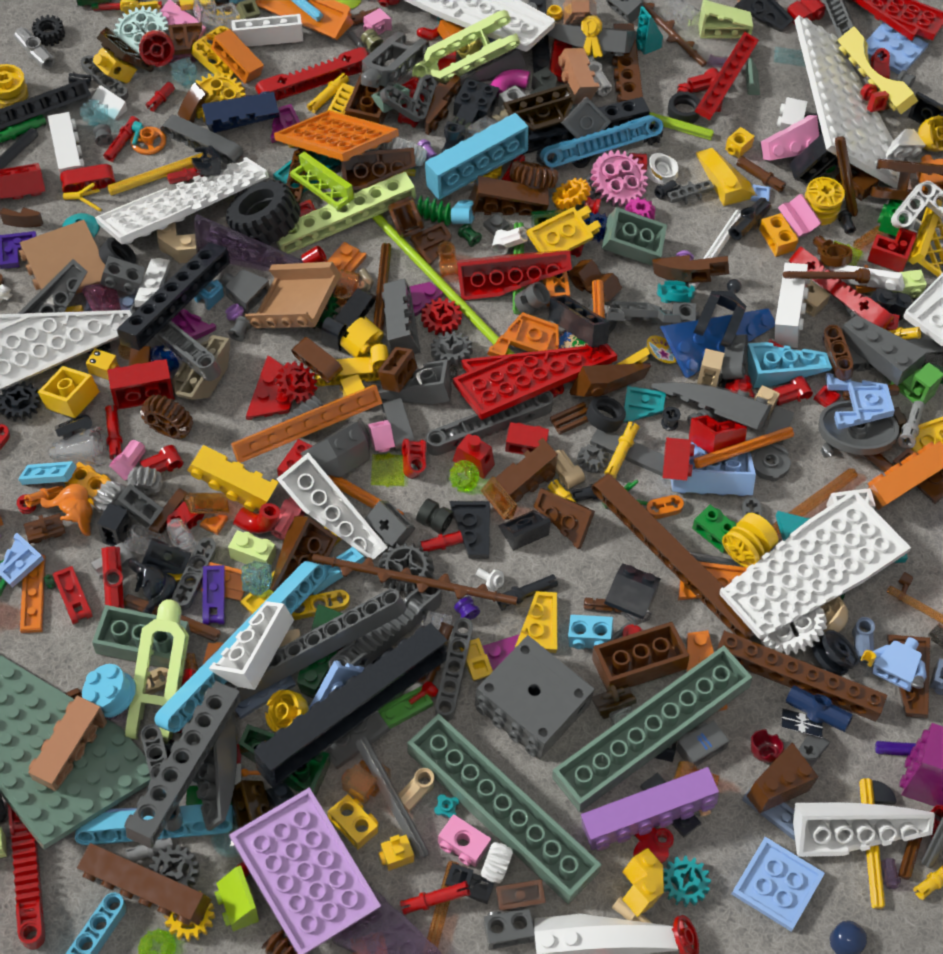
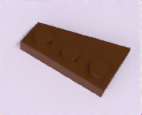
M540 488L534 508L541 514L549 517L551 523L560 530V533L572 541L577 549H581L595 511L545 488Z

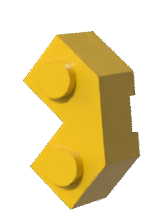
M648 848L634 856L622 871L633 884L623 897V901L637 917L652 908L664 893L663 865Z

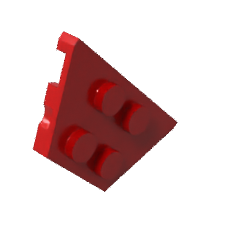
M271 356L266 358L246 414V420H253V417H269L274 414L290 412L293 401L290 403L289 397L283 398L284 393L277 391L280 386L275 385V382L278 380L275 376L283 365Z

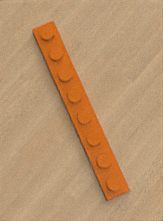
M373 384L231 443L237 462L242 463L383 404L377 385Z

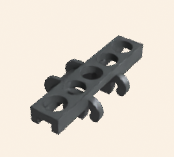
M710 180L697 184L689 181L688 185L682 186L680 184L678 185V190L668 192L667 197L670 198L671 203L683 200L685 204H688V196L696 195L698 200H701L703 193L714 190V185Z

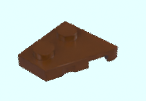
M441 222L412 235L410 240L419 255L431 266L450 242L452 235L444 223Z

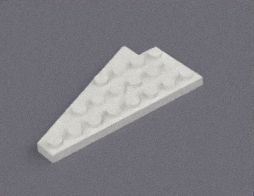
M130 310L0 314V391L118 339L117 328L132 315Z

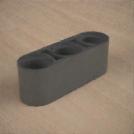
M747 334L735 335L730 348L725 347L722 365L724 380L744 379L748 354Z
M398 398L382 402L383 404H381L382 411L385 413L384 418L391 424L395 452L402 450L404 439L414 441L402 399Z

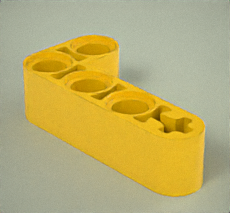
M384 344L372 346L370 356L337 359L343 370L330 383L325 382L315 374L314 379L318 381L315 385L319 387L340 385V380L356 374L359 375L361 381H378L379 375L377 371L389 356L387 346Z

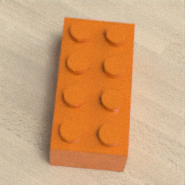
M941 441L936 444L930 442L917 451V453L914 452L900 462L902 465L897 463L884 472L886 476L880 474L867 483L869 485L868 488H871L875 507L878 510L943 469V444Z

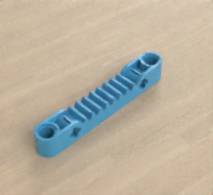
M644 116L620 126L588 134L585 137L581 136L578 139L547 146L541 151L540 159L549 167H557L657 136L663 130V123L655 116ZM655 121V127L650 130V123ZM550 153H554V158L548 161L547 156Z

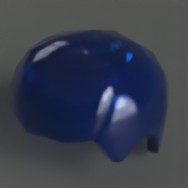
M164 345L155 346L150 353L151 362L167 359L169 373L179 368L178 359L172 351H164Z

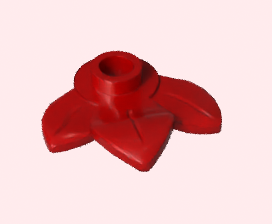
M651 828L652 831L645 835L635 834L634 836L639 842L634 849L633 856L648 848L661 864L668 859L669 848L672 847L674 842L673 834L668 829ZM663 837L666 839V842H660L658 839Z

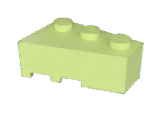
M707 0L702 1L698 22L700 38H741L744 32L752 34L751 12Z

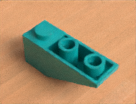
M642 6L639 15L636 45L637 50H640L645 55L662 48L663 35L651 15Z

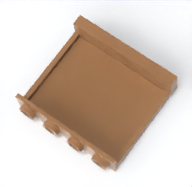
M84 220L20 242L22 250L19 251L22 261L27 262L25 266L29 276L33 275L34 277L32 282L36 290L41 291L72 259L88 271L75 294L100 286L105 264L99 256V249Z
M333 262L271 265L269 271L273 275L274 280L257 313L245 314V317L257 329L315 327L341 276L339 270Z

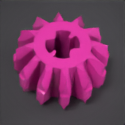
M639 197L636 200L631 199L625 206L626 211L652 220L655 218V206L652 205V201H646V198L643 200Z

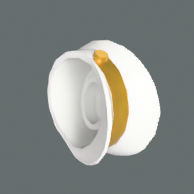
M663 153L651 155L646 172L647 177L651 181L664 185L678 178L679 167L673 158Z

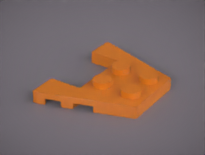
M522 312L508 327V330L489 348L487 355H506L509 345L528 352L558 349V325Z

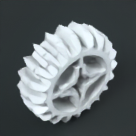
M399 137L393 138L391 142L382 143L379 146V150L414 147L416 166H422L427 157V150Z

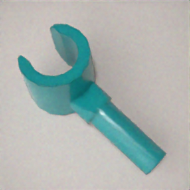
M134 121L132 124V130L135 132L132 141L133 146H136L140 131L144 128L143 124L138 121Z

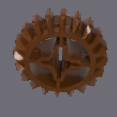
M514 161L510 167V178L513 181L529 186L551 189L556 186L558 181V171L533 162Z
M152 395L145 400L140 411L141 418L145 420L144 422L149 425V428L172 439L182 440L190 433L194 423L192 416H190L189 411L185 410V407L179 405V402L176 403L173 399H168L166 396Z

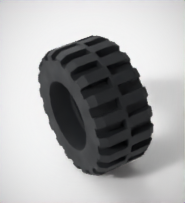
M278 180L261 181L259 184L255 183L251 185L252 187L243 190L230 203V207L227 209L226 221L242 245L249 248L269 246L273 242L280 241V238L283 236H287L288 232L293 230L295 224L298 223L301 212L300 206L288 185Z

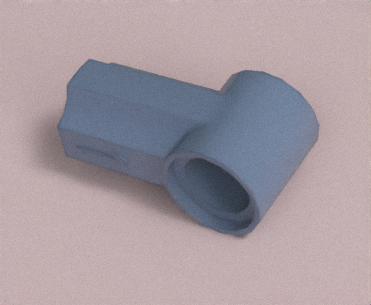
M868 617L858 619L852 629L854 649L857 652L859 662H868L866 660L860 661L865 650L874 651L873 632L875 630V623ZM859 627L865 628L867 632L861 631Z

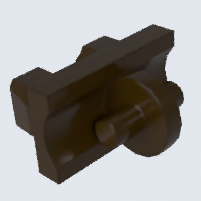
M614 684L608 685L607 692L592 696V701L603 719L611 717L613 711L619 709L623 712L629 711L632 705L637 703L628 684L615 688Z

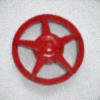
M677 916L674 919L672 931L680 950L679 954H699V940L694 925L687 916Z

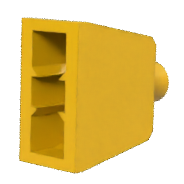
M103 47L93 58L94 64L107 76L126 84L130 82L137 71L131 63L117 59L114 56V52Z

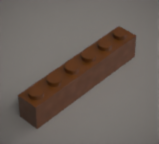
M92 843L87 847L77 866V869L84 873L82 875L83 878L93 883L96 879L102 881L101 886L111 891L117 888L121 890L119 894L132 900L133 896L139 898L138 903L148 908H151L152 905L159 907L157 910L159 913L168 917L172 913L178 916L177 921L187 926L190 923L199 926L212 900L195 889Z

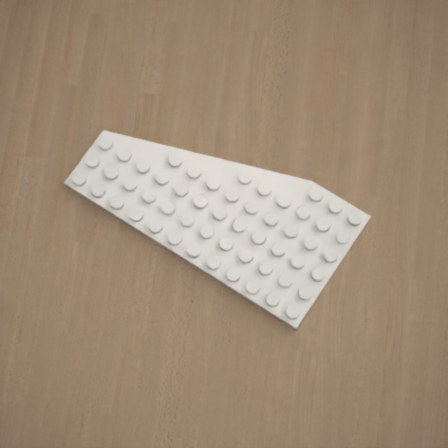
M798 16L794 21L826 150L837 155L835 138L844 136L849 162L891 187L897 188L900 172L883 168L877 169V160L904 161V157H886L893 138L878 111L870 112L867 110L869 101H865L860 94L863 84L847 55L844 56L840 51L839 47L841 45L838 42L837 36L827 33L821 26L814 25L808 18L804 19ZM909 180L908 189H912L911 180Z

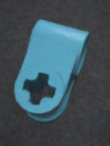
M460 200L451 209L452 224H472L474 220L472 200Z

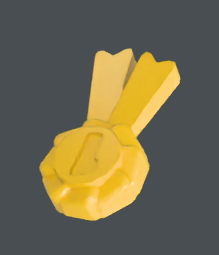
M120 1V9L126 14H129V9L134 12L135 7L138 10H141L142 6H144L145 10L148 7H151L152 11L154 9L159 11L160 9L158 1Z
M589 15L582 20L581 31L587 36L583 48L588 56H591L593 50L594 58L602 57L603 54L598 40V35L602 31V21L595 15Z

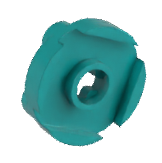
M669 280L664 281V285H661V283L657 285V295L661 297V302L671 303L672 301L691 303V299L694 298V286L690 285L689 288L685 286V282Z

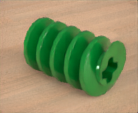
M423 195L419 197L417 208L421 218L424 215V220L428 221L431 218V222L438 220V223L445 222V226H449L452 223L449 202L444 207L442 200L437 205L436 199L430 203V197H427L425 201H423Z

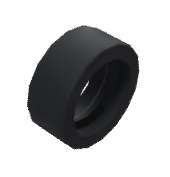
M690 92L675 93L669 100L668 116L693 124L700 117L694 111L701 100ZM687 104L693 107L694 111L689 113L681 112L675 106Z
M114 237L108 238L98 250L99 256L105 265L108 256L133 264L136 262V255L128 244H121Z
M598 396L591 401L586 416L595 428L604 432H615L621 427L626 412L624 407L615 399L608 396ZM599 410L609 413L613 418L603 415Z

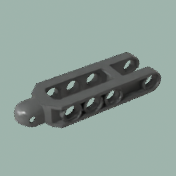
M398 31L395 32L362 60L361 84L373 88H378L380 85L384 87L394 86L417 63L424 59L426 50L430 45L429 41L419 39L412 46L404 45L406 43V34ZM396 59L389 66L383 67L388 60Z

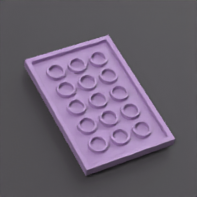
M310 787L229 834L231 841L297 954H307L381 908L380 903Z

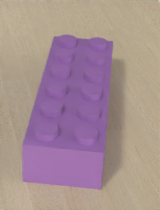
M709 767L585 812L581 814L582 827L591 850L597 849V851H602L610 847L609 844L613 842L623 843L630 840L632 835L638 833L639 835H645L652 831L651 828L656 826L666 827L673 823L672 820L680 817L682 820L688 819L696 811L702 810L706 812L713 809L715 804H717L719 791Z

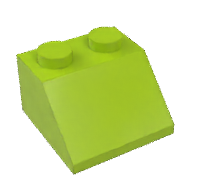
M241 865L237 866L216 883L218 891L214 892L218 905H224L226 912H223L222 916L225 925H231L233 932L259 922L256 906Z

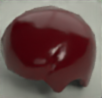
M766 729L755 731L751 736V752L761 762L773 763L784 751V743L778 734L770 735Z

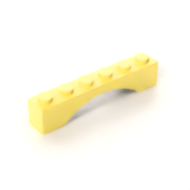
M855 27L838 39L841 45L839 47L840 51L844 56L847 54L850 56L848 58L854 67L856 65L859 67L858 71L864 78L866 76L869 78L868 83L876 85L879 89L878 92L886 91L889 93V102L887 104L893 111L897 110L902 114L918 101L914 93L904 82L887 79L871 68L868 58V44Z

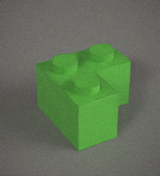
M928 363L921 370H916L898 385L899 392L913 403L914 401H922L925 404L935 395L943 378V373L937 367Z

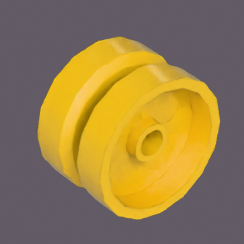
M0 65V108L27 99L28 88L22 70L15 65Z

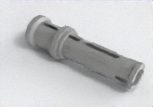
M914 401L907 423L901 428L902 434L898 437V444L905 449L915 446V437L919 434L918 425L925 409V404L922 401Z

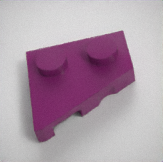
M292 104L278 108L280 117L275 118L272 122V134L270 136L272 143L278 142L275 140L274 133L300 122Z

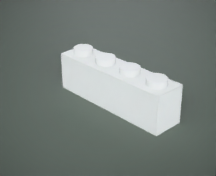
M300 14L231 20L233 33L247 47L303 41Z
M69 112L49 115L48 120L60 174L66 170L85 167L83 158L79 159V156H82L81 147L76 145V143H79L78 133L73 131L77 129L75 119L70 118Z

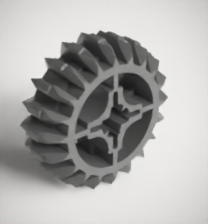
M405 542L401 547L397 543L395 549L389 547L388 552H384L379 560V568L400 572L407 568L409 564L412 575L433 579L434 566L432 557H429L428 551L423 552L422 546L415 548L414 543L411 546H407ZM414 559L419 562L422 567H418V564H415L412 560ZM390 578L383 583L384 588L396 589L399 594H401V591H404L406 597L409 591L413 592L417 589V585L414 583Z

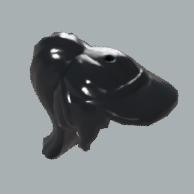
M133 559L129 561V567L138 573L135 592H138L142 587L145 596L149 599L143 613L152 614L153 609L160 605L162 601L172 598L177 587V581L173 576L164 573L156 565L143 564Z

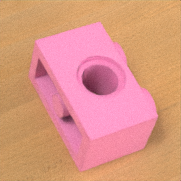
M453 814L438 835V843L440 848L446 853L450 854L453 852L459 856L458 859L467 866L471 864L476 867L490 847L491 838ZM464 839L469 844L467 846H460L457 842Z

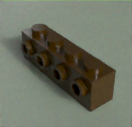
M241 780L234 786L231 802L238 829L270 811L263 781Z

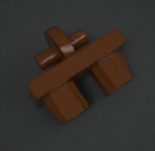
M60 513L43 518V515H40L38 520L23 524L29 544L40 543L44 539L60 537L66 533L63 521L60 520Z

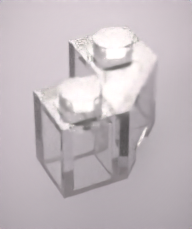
M194 0L193 13L198 22H202V26L211 29L225 26L232 30L231 20L240 19V14L233 2L217 6L214 0Z

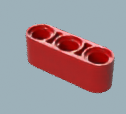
M109 164L66 170L60 174L63 193L79 192L91 183L95 184L91 188L92 190L103 189L115 183L113 168Z

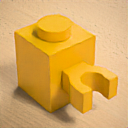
M398 834L390 837L389 841L381 843V852H378V856L382 866L386 865L388 871L414 862V853L407 835L399 837Z

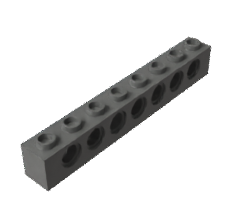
M215 681L212 688L209 687L206 690L204 701L201 705L196 706L193 712V719L190 723L187 722L185 724L180 740H176L173 743L170 756L162 761L159 774L151 779L146 795H142L139 798L134 814L128 816L124 825L127 838L152 849L240 703V691ZM212 707H219V709H216V710L211 709V708H212ZM203 724L209 725L207 727H201V725ZM197 742L198 744L190 745L189 743ZM180 760L187 761L186 763H178ZM170 778L176 779L174 782L166 781ZM157 797L165 798L162 801L155 800ZM146 816H152V817H153V818L150 819V820H145V819H143V818L146 817Z

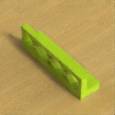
M306 152L299 155L301 165L290 172L292 178L337 210L354 199L353 188L350 183ZM302 171L308 173L307 175H298ZM318 180L319 184H311L310 181ZM322 189H331V192H322ZM334 197L343 198L338 203L335 200H333Z

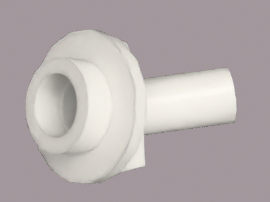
M3 284L0 285V303L3 299L8 301L13 296L10 293L11 289Z
M478 568L475 574L486 580V586L494 591L504 584V574L502 571L493 570L490 574Z

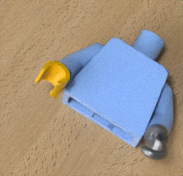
M907 638L905 644L893 641L890 645L882 646L874 651H864L860 661H868L869 667L874 663V675L909 692L912 686L918 689L924 687L923 683L927 677L925 663L921 660L922 654L916 651L919 642L914 638Z

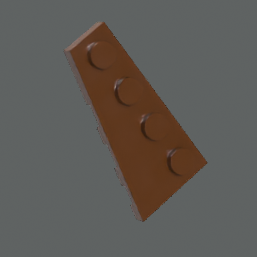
M887 634L888 645L893 641L905 644L909 637L919 642L916 651L922 654L921 660L925 663L927 676L923 683L924 687L918 689L912 686L910 692L899 687L905 716L928 718L930 638Z

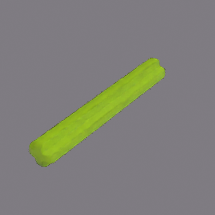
M650 112V115L662 121L663 127L711 140L714 131L712 129Z

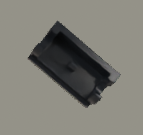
M208 145V147L195 148V152L203 153L200 158H192V164L200 175H220L221 157L214 147Z

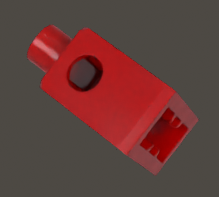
M467 434L458 445L452 460L483 479L495 465L492 447L481 441L479 436Z

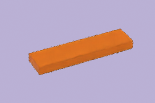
M42 555L44 560L22 579L21 633L43 632L45 555Z

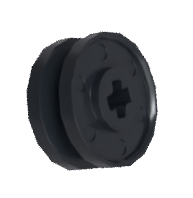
M828 630L822 638H819V642H813L812 649L817 661L824 669L842 677L848 673L849 669L858 664L859 659L854 647L837 631Z

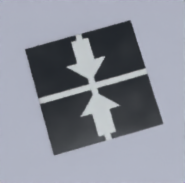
M782 708V728L822 738L823 723L811 721L806 714Z

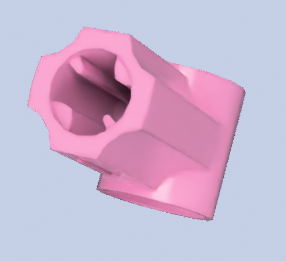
M136 440L130 441L123 452L115 457L109 466L123 480H127L130 471H132L133 467H136V464L146 452L145 446Z

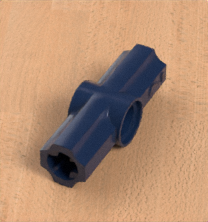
M795 685L791 688L786 698L787 704L807 713L806 715L811 721L816 723L825 722L843 732L847 730L853 718V714L833 705L827 696L821 694L813 695Z

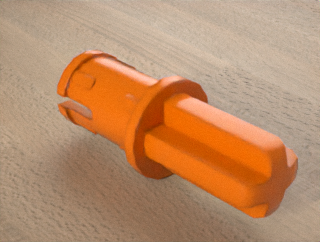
M58 485L48 489L41 488L38 492L27 494L24 496V499L29 500H26L25 504L27 507L41 504V498L52 500L64 487Z

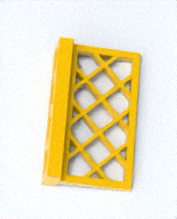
M938 199L936 204L941 207L942 201ZM926 207L908 261L913 265L918 262L939 277L943 273L939 267L943 265V249L939 241L943 240V223L940 217L928 207ZM935 228L940 229V237L937 236ZM932 241H935L934 244L937 250L932 249L930 244ZM936 253L939 254L942 262L937 261L935 256ZM926 255L930 256L932 263L925 260Z

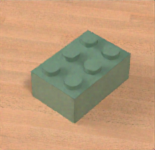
M616 207L607 218L602 249L653 266L652 259L662 257L667 224Z

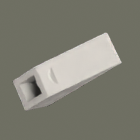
M905 129L893 140L886 153V157H917L921 154L926 144L915 129Z

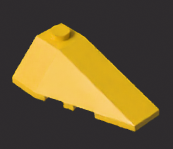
M709 148L696 152L723 206L749 200L754 195L757 196L751 183L716 150Z

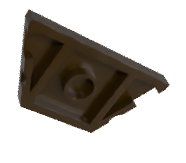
M105 27L98 35L97 39L102 42L101 45L105 49L114 52V56L117 59L127 61L152 72L155 66L146 64L136 50L108 27Z

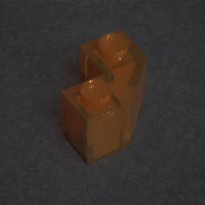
M361 760L358 765L355 764L351 769L348 768L342 775V789L363 804L369 801L370 795L375 797L381 791L377 785V778L371 774L364 760ZM382 764L384 770L386 771L390 779L391 769Z

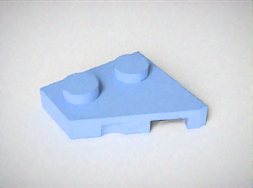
M18 533L13 537L15 541L11 550H7L5 559L0 564V576L12 588L44 560L42 555Z

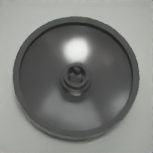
M851 400L833 403L827 406L820 414L818 429L823 439L833 447L847 453L857 455L879 454L893 447L898 438L899 425L894 416L837 429L834 418L835 412L853 411Z

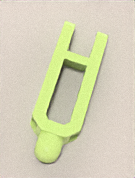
M499 11L428 47L424 60L413 67L412 77L422 78L425 75H431L436 81L447 83L454 75L461 76L518 47L520 40L516 33L502 40L500 38L492 43L489 42L487 37L491 32L510 23L511 18L508 11ZM481 39L484 46L482 50L472 55L468 54L466 58L456 63H451L450 66L441 71L439 70L437 65L439 59Z
M167 599L162 601L158 607L157 618L142 628L134 674L136 691L129 705L125 737L138 739L137 734L140 720H143L145 703L164 705L181 688L189 634L180 624L182 611L179 603L174 600ZM157 631L170 632L174 637L164 697L145 693L147 678L151 673L149 672L151 654L154 655V650H152L154 635ZM160 728L163 739L167 744L172 739L173 732Z

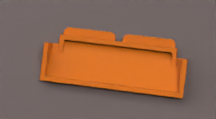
M291 0L255 1L259 8L277 16L300 14L303 27L334 40H338L354 24L350 14L351 8L336 0H306L323 14V18L320 21L313 19Z

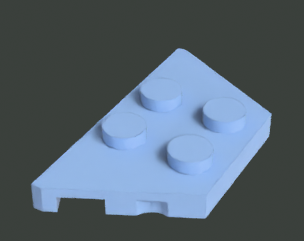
M334 661L310 704L309 710L316 702H322L326 699L331 691L344 686L350 677L358 676L362 673L364 667L354 666L349 663L343 666L340 661Z

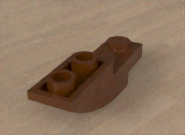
M454 75L446 85L439 82L436 86L425 117V134L429 135L432 131H435L439 126V122L447 118L449 113L448 106L454 95H458L462 87L461 77Z
M690 255L652 259L654 274L674 281L703 283L711 282V276L730 274L728 256L690 260Z

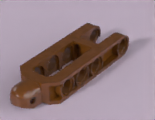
M878 159L877 169L893 170L900 172L897 188L872 186L871 196L905 200L912 192V189H908L911 173L921 172L928 175L934 173L943 176V165ZM922 190L925 195L928 194V191Z

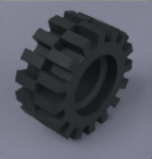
M46 15V18L40 16L41 19L37 18L36 22L32 23L33 35L40 38L42 45L44 43L45 46H48V44L54 46L53 43L59 44V40L62 42L63 37L65 38L63 22L59 17L55 18L54 15L52 17ZM47 29H54L51 32H43Z

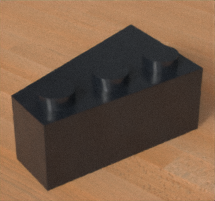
M823 134L789 163L794 180L805 184L827 174L826 170L833 166L839 167L837 155L826 150Z

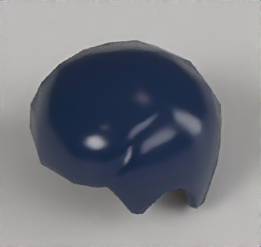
M854 921L840 922L830 934V946L836 954H860L867 944L866 932L861 925Z

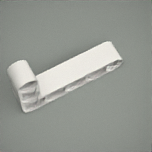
M931 181L918 184L892 215V225L899 229L909 226L925 206L943 219V191ZM923 186L928 189L927 195L922 192ZM937 198L942 200L941 207L936 204ZM911 200L916 202V209L911 208ZM900 215H903L905 218L904 224L899 222Z

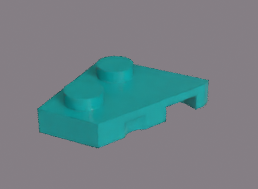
M627 386L624 402L626 416L623 423L663 413L666 393Z

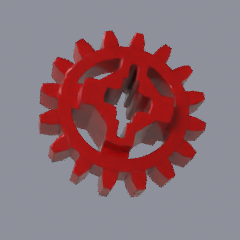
M439 297L437 302L431 299V304L425 303V308H422L421 322H423L424 328L428 327L429 333L435 331V335H438L441 332L445 336V332L452 334V329L458 330V325L462 324V311H460V306H455V301L449 303L448 298L442 301Z
M296 361L292 364L287 362L278 370L279 373L275 376L278 379L275 385L280 386L277 391L284 393L283 398L289 397L290 403L295 399L297 404L301 401L305 403L306 400L311 399L315 395L314 392L317 390V387L314 385L318 381L312 378L315 373L309 372L310 367L305 369L304 363L298 366Z

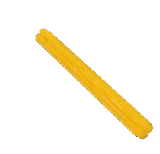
M203 153L108 185V191L110 195H115L167 177V174L181 171L183 168L190 169L194 167L192 158H200Z
M870 778L861 779L859 782L861 803L875 804L872 780ZM875 845L866 850L871 905L873 909H883L885 899L879 845Z

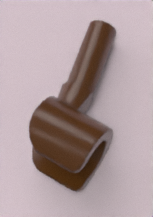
M906 572L903 573L898 581L904 585L898 599L902 602L904 601L906 591L913 581V577Z

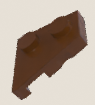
M202 22L168 25L170 38L174 44L173 55L190 54L193 44L197 41L202 31Z

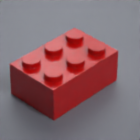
M167 359L142 364L137 363L125 367H115L107 370L114 405L118 407V410L142 406L145 400L152 395L166 396L168 399L175 400Z

